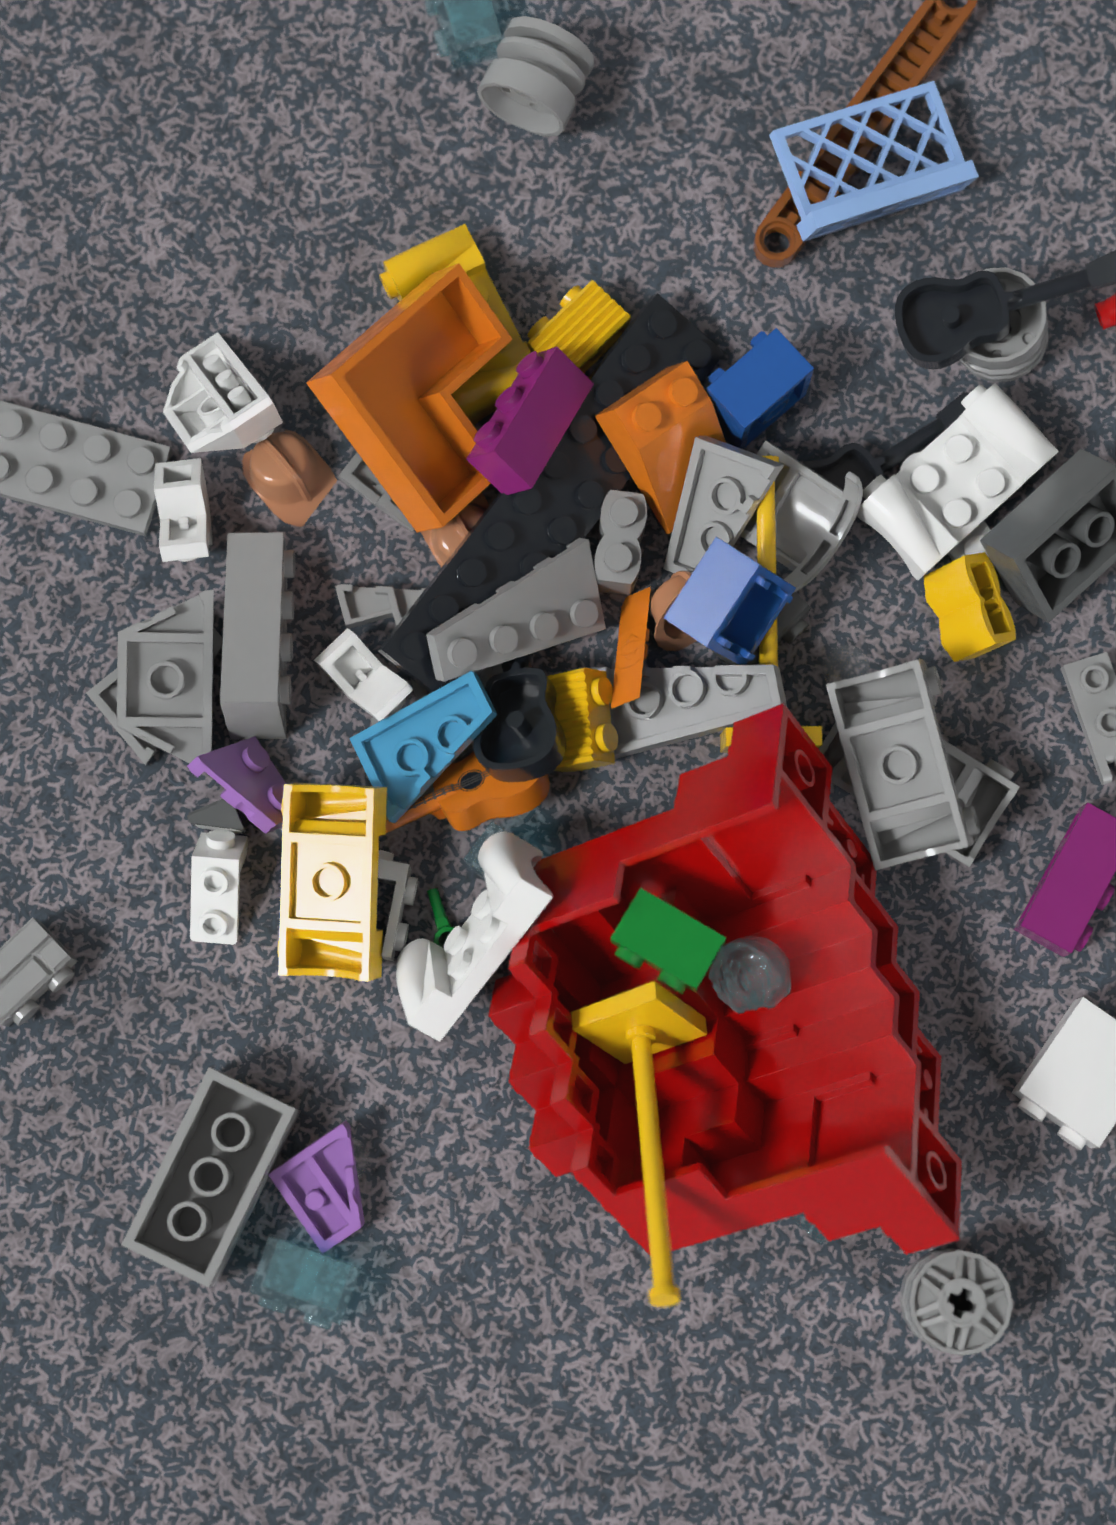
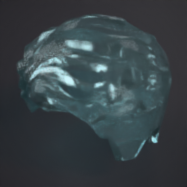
M743 937L722 946L709 970V979L713 983V988L718 997L737 1013L751 1010L757 1011L759 1007L773 1008L790 993L791 975L789 960L776 943L764 937Z

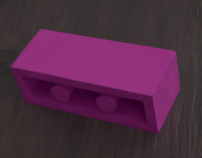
M558 347L539 353L536 351L531 352L521 360L516 368L517 377L511 387L502 392L496 400L495 406L497 409L490 421L484 424L474 437L476 444L466 459L498 491L506 495L533 488L594 385Z
M1088 802L1078 809L1013 930L1062 957L1072 954L1074 949L1081 952L1094 927L1088 925L1091 916L1096 908L1103 911L1116 886L1110 884L1116 872V817Z

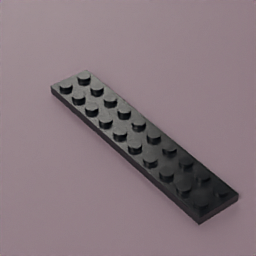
M658 293L652 295L588 377L594 385L533 488L510 495L501 492L497 495L381 645L378 652L428 693H432L457 679L454 678L445 682L436 680L426 634L474 603L480 604L497 593L496 590L509 581L515 582L533 571V566L546 558H554L567 549V545L576 539L585 538L600 518L602 504L610 490L620 491L630 479V473L601 428L595 415L665 368L684 361L689 362L702 384L725 352ZM484 669L476 671L478 676L481 675Z

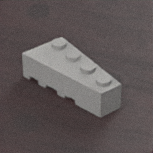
M283 532L227 533L220 704L231 740L248 739L254 736L257 739H286V704H291V678L287 676V662H292L293 640L292 634L287 633V619L294 618L293 591H287V578H295L296 562L295 551L287 550Z

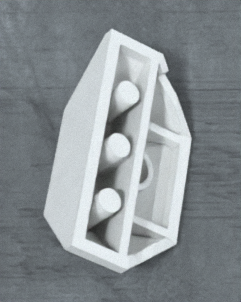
M218 332L180 357L177 365L179 374L171 384L163 413L191 453L242 449L251 443L265 440L272 434L275 427L283 423L268 394Z

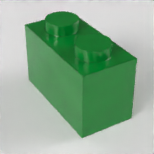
M640 888L610 940L612 944L618 947L614 954L615 956L637 969H640L643 963L648 964L661 972L657 978L659 982L683 994L686 987L696 993L724 945L726 937Z

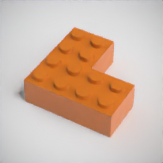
M459 263L432 273L306 382L417 533L444 527L491 484L466 460L476 444L474 437L478 431L451 394L513 339Z

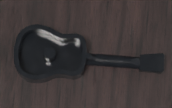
M1116 250L1085 264V269L1012 292H1004L997 276L990 271H978L962 279L933 277L916 280L900 292L895 304L897 331L905 351L910 359L922 368L942 369L963 358L974 347L984 343L1000 341L1006 337L1010 331L1009 312L1089 287L1093 291L1116 284Z
M963 392L937 413L935 420L875 458L862 445L849 443L828 458L806 461L803 464L843 490L845 487V476L850 471L860 478L864 490L880 474L885 478V472L906 460L910 455L928 446L955 422L966 410L961 401L969 393ZM863 496L861 504L866 500Z
M533 653L515 658L511 670L492 676L485 685V690L497 716L474 739L473 748L475 756L485 770L494 779L503 782H525L543 777L557 768L566 751L565 733L555 714L557 697L555 686L541 669L533 668Z

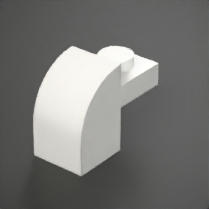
M201 458L155 463L154 493L160 517L159 549L162 562L176 560L187 562L196 558L209 557V545H212V527L208 492Z

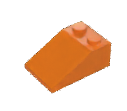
M688 361L665 368L595 415V418L640 492L644 495L645 500L666 534H670L673 531L695 437L705 435L726 443L713 403Z

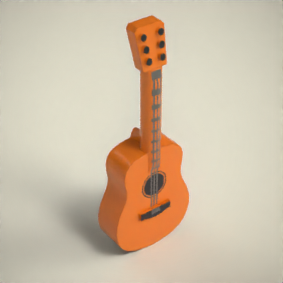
M473 751L462 761L450 764L433 782L434 792L418 798L396 823L389 822L386 816V833L429 814L434 815L439 820L446 818L457 831H467L490 819L513 817L527 813L539 806L547 797L550 788L549 776L547 774L525 782L499 781L494 779L485 770Z

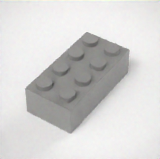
M209 1067L121 1245L208 1288L216 1286L269 1178L268 1174L273 1170L301 1110Z

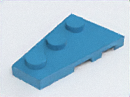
M470 671L349 738L371 785L387 787L386 816L389 822L396 823L497 716L476 672Z

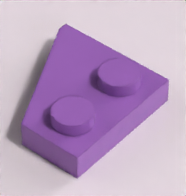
M255 736L199 755L187 765L190 772L197 778L203 772H206L225 789L220 797L232 807L241 810L248 820L265 834L282 828L283 816L281 805L284 784L286 783L270 760L267 751L261 746Z
M347 1120L268 1174L322 1254L365 1224L351 1128Z

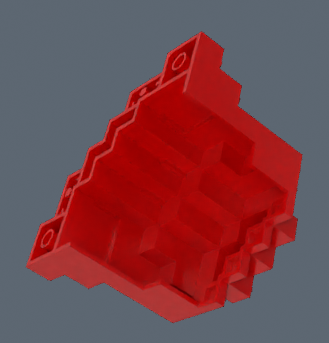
M784 703L734 722L731 745L728 747L729 756L680 774L673 809L545 857L536 863L533 870L541 882L552 892L553 898L512 948L508 968L512 974L495 980L488 1016L493 1024L501 1029L515 1044L508 1082L514 1091L520 1094L535 1110L532 1133L529 1138V1150L555 1177L572 1173L575 1179L598 1200L603 1209L609 1212L628 1232L629 1236L650 1255L633 1062L622 1063L574 1031L572 1028L571 1012L655 981L704 1016L707 1028V1035L652 1054L671 1251L804 1213L807 1221L810 1224H814L828 1241L881 1227L883 1233L887 1237L892 1238L906 1255L959 1240L962 1160L938 1132L941 1056L918 1028L920 991L896 962L898 925L875 897L877 870L874 868L871 854L830 801L832 766ZM640 888L726 937L724 945L696 993L686 987L683 994H680L659 982L657 978L661 972L648 964L643 963L641 968L637 969L614 955L618 947L611 943L610 938Z

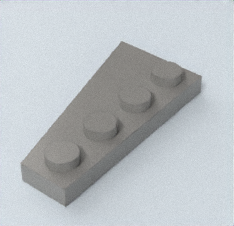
M576 539L568 544L567 549L554 558H546L533 566L534 570L515 582L509 581L498 588L495 595L480 604L474 603L428 632L426 636L436 680L445 682L463 676L470 671L476 672L606 629L589 539Z
M775 665L643 667L640 698L612 709L611 704H609L611 724L615 727L618 734V746L614 750L615 759L723 731L726 727H733L734 722L782 703L787 707L780 668ZM592 667V669L606 671L607 678L613 687L615 669Z

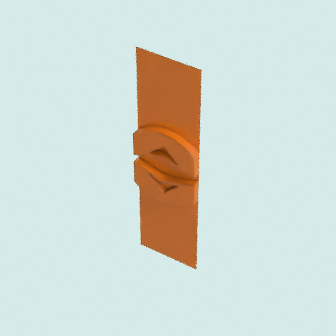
M651 586L627 596L621 606L611 709L640 698L643 661L647 658L648 645L645 642L649 641L650 631L647 629Z

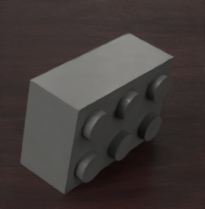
M1083 449L1076 452L980 540L1015 603L1048 623L1116 562V466Z

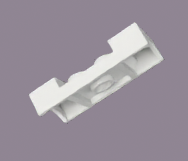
M996 383L988 389L979 384L961 401L966 410L955 422L896 475L894 474L886 480L880 474L863 490V497L866 500L860 506L857 514L858 518L879 532L894 547L917 581L1059 452Z
M497 832L490 836L483 843L478 854V861L484 871L487 890L481 892L473 904L471 915L463 926H456L450 932L445 941L444 948L422 938L408 943L401 950L396 964V983L408 1025L440 1042L553 898L552 892L541 882L533 870L536 863L543 857L541 850L510 832Z

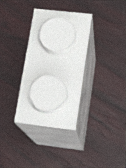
M1084 997L1073 1001L1012 1091L1014 1095L1021 1099L1017 1106L1023 1112L1039 1122H1042L1045 1117L1061 1127L1057 1135L1079 1150H1082L1085 1145L1089 1148H1099L1116 1124V1019Z

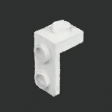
M348 628L314 659L351 701L378 721L399 711L404 705L406 697L413 690L407 681L385 667L357 635Z
M213 830L208 833L201 832L191 861L190 939L192 941L236 944L239 930L240 872L247 856L248 836L235 835L228 830Z
M379 850L378 882L396 885L382 950L383 959L394 961L395 951L401 952L406 946L409 924L401 923L405 904L411 906L414 904L418 878L410 877L412 871L410 864L393 861V853Z

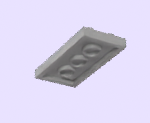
M0 401V497L142 536L147 535L156 506L154 493L155 463L169 462L173 452L171 447Z

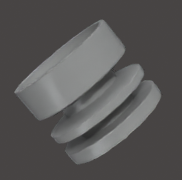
M515 17L508 23L504 31V38L496 48L498 59H494L488 65L477 89L478 97L487 109L505 122L537 135L547 137L558 136L564 131L575 108L574 95L583 90L586 84L585 78L593 69L594 55L581 40L558 25L539 18Z
M1006 267L982 270L993 272L1000 281L1004 292H1012L1036 284L1024 273ZM1045 301L1009 312V335H1006L1000 341L984 343L974 347L960 359L961 364L975 377L990 382H1009L1028 374L1042 360L1048 345V321Z
M952 1248L930 1251L916 1260L902 1280L899 1295L902 1317L913 1335L932 1348L959 1356L980 1353L996 1343L1009 1325L1013 1306L1009 1283L998 1266L981 1254ZM963 1289V1298L969 1302V1306L966 1311L958 1309L955 1315H953L954 1306L947 1302L948 1297L951 1293L959 1295Z

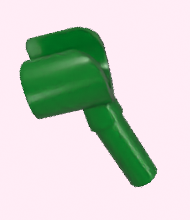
M438 888L428 890L427 894L437 927L434 943L440 946L439 936L444 932H451L455 927L450 925L449 918L446 916Z

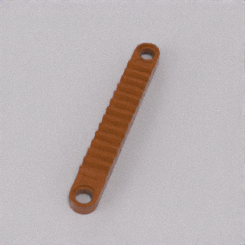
M924 0L846 108L922 85L971 18L978 0H967V4L958 9L948 7L944 0ZM901 104L895 105L893 107L900 109ZM876 111L870 114L865 126L882 135H886L894 119ZM862 116L853 119L859 122ZM837 123L830 128L825 138L848 149L855 132ZM861 136L854 154L868 160L878 144ZM821 148L813 166L835 177L843 159ZM849 163L841 181L850 185L852 179L860 171V168ZM808 176L804 185L811 205L824 201L831 188L811 176ZM789 186L766 215L755 233L754 253L762 264L771 268H781L788 265L795 259L807 242L802 241L797 228L801 218ZM837 191L834 197L840 196L842 193ZM773 232L782 233L788 238L789 247L784 252L773 253L765 247L764 238Z

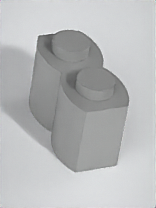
M610 490L603 501L599 525L600 542L597 546L594 560V570L599 592L629 596L637 584L641 565L640 543L643 539L647 519V504L644 495L641 493Z

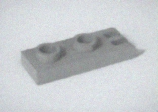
M1104 652L1061 667L1102 785L1112 782V775L1108 764L1113 763L1116 769V675L1108 653Z

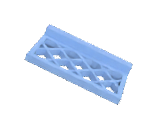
M934 81L773 130L769 134L801 218L797 228L803 242L962 191L979 177L973 160L965 162ZM925 96L931 112L927 124L906 114L911 100ZM901 104L900 109L893 107L895 105ZM879 111L894 119L887 137L865 126L872 112ZM862 116L859 122L853 119ZM839 123L855 132L848 149L825 138L831 125ZM901 123L922 134L915 152L894 141ZM817 129H821L819 135H818L817 133L813 132V131H814V130H817ZM799 136L814 144L807 162L791 154L786 139ZM861 136L883 147L876 164L854 154ZM929 138L944 146L949 161L937 164L922 156ZM821 148L843 159L835 177L813 166ZM889 150L910 161L905 175L898 177L882 168ZM849 163L871 174L865 188L858 190L841 181ZM917 165L923 168L922 170L915 171ZM808 176L831 187L824 201L810 204L804 188ZM877 178H879V179H881V180L884 181V182L875 184ZM837 191L843 193V195L834 197Z

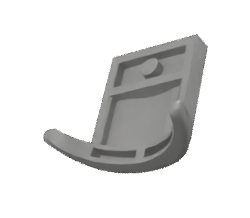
M765 440L757 455L779 457V463L784 464L775 479L776 560L793 571L784 580L796 587L793 592L795 593L810 583L824 569L844 541L859 512L863 487L860 478L849 471L845 476V487L843 490L773 443ZM757 509L740 535L756 547Z

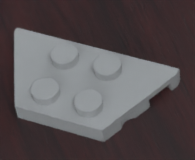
M205 590L199 593V595L174 607L171 606L147 620L118 631L117 727L189 764L197 756L212 751L214 590Z

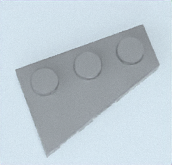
M705 435L695 437L663 569L672 573L689 571L692 574L715 537L720 538L733 547L784 464Z

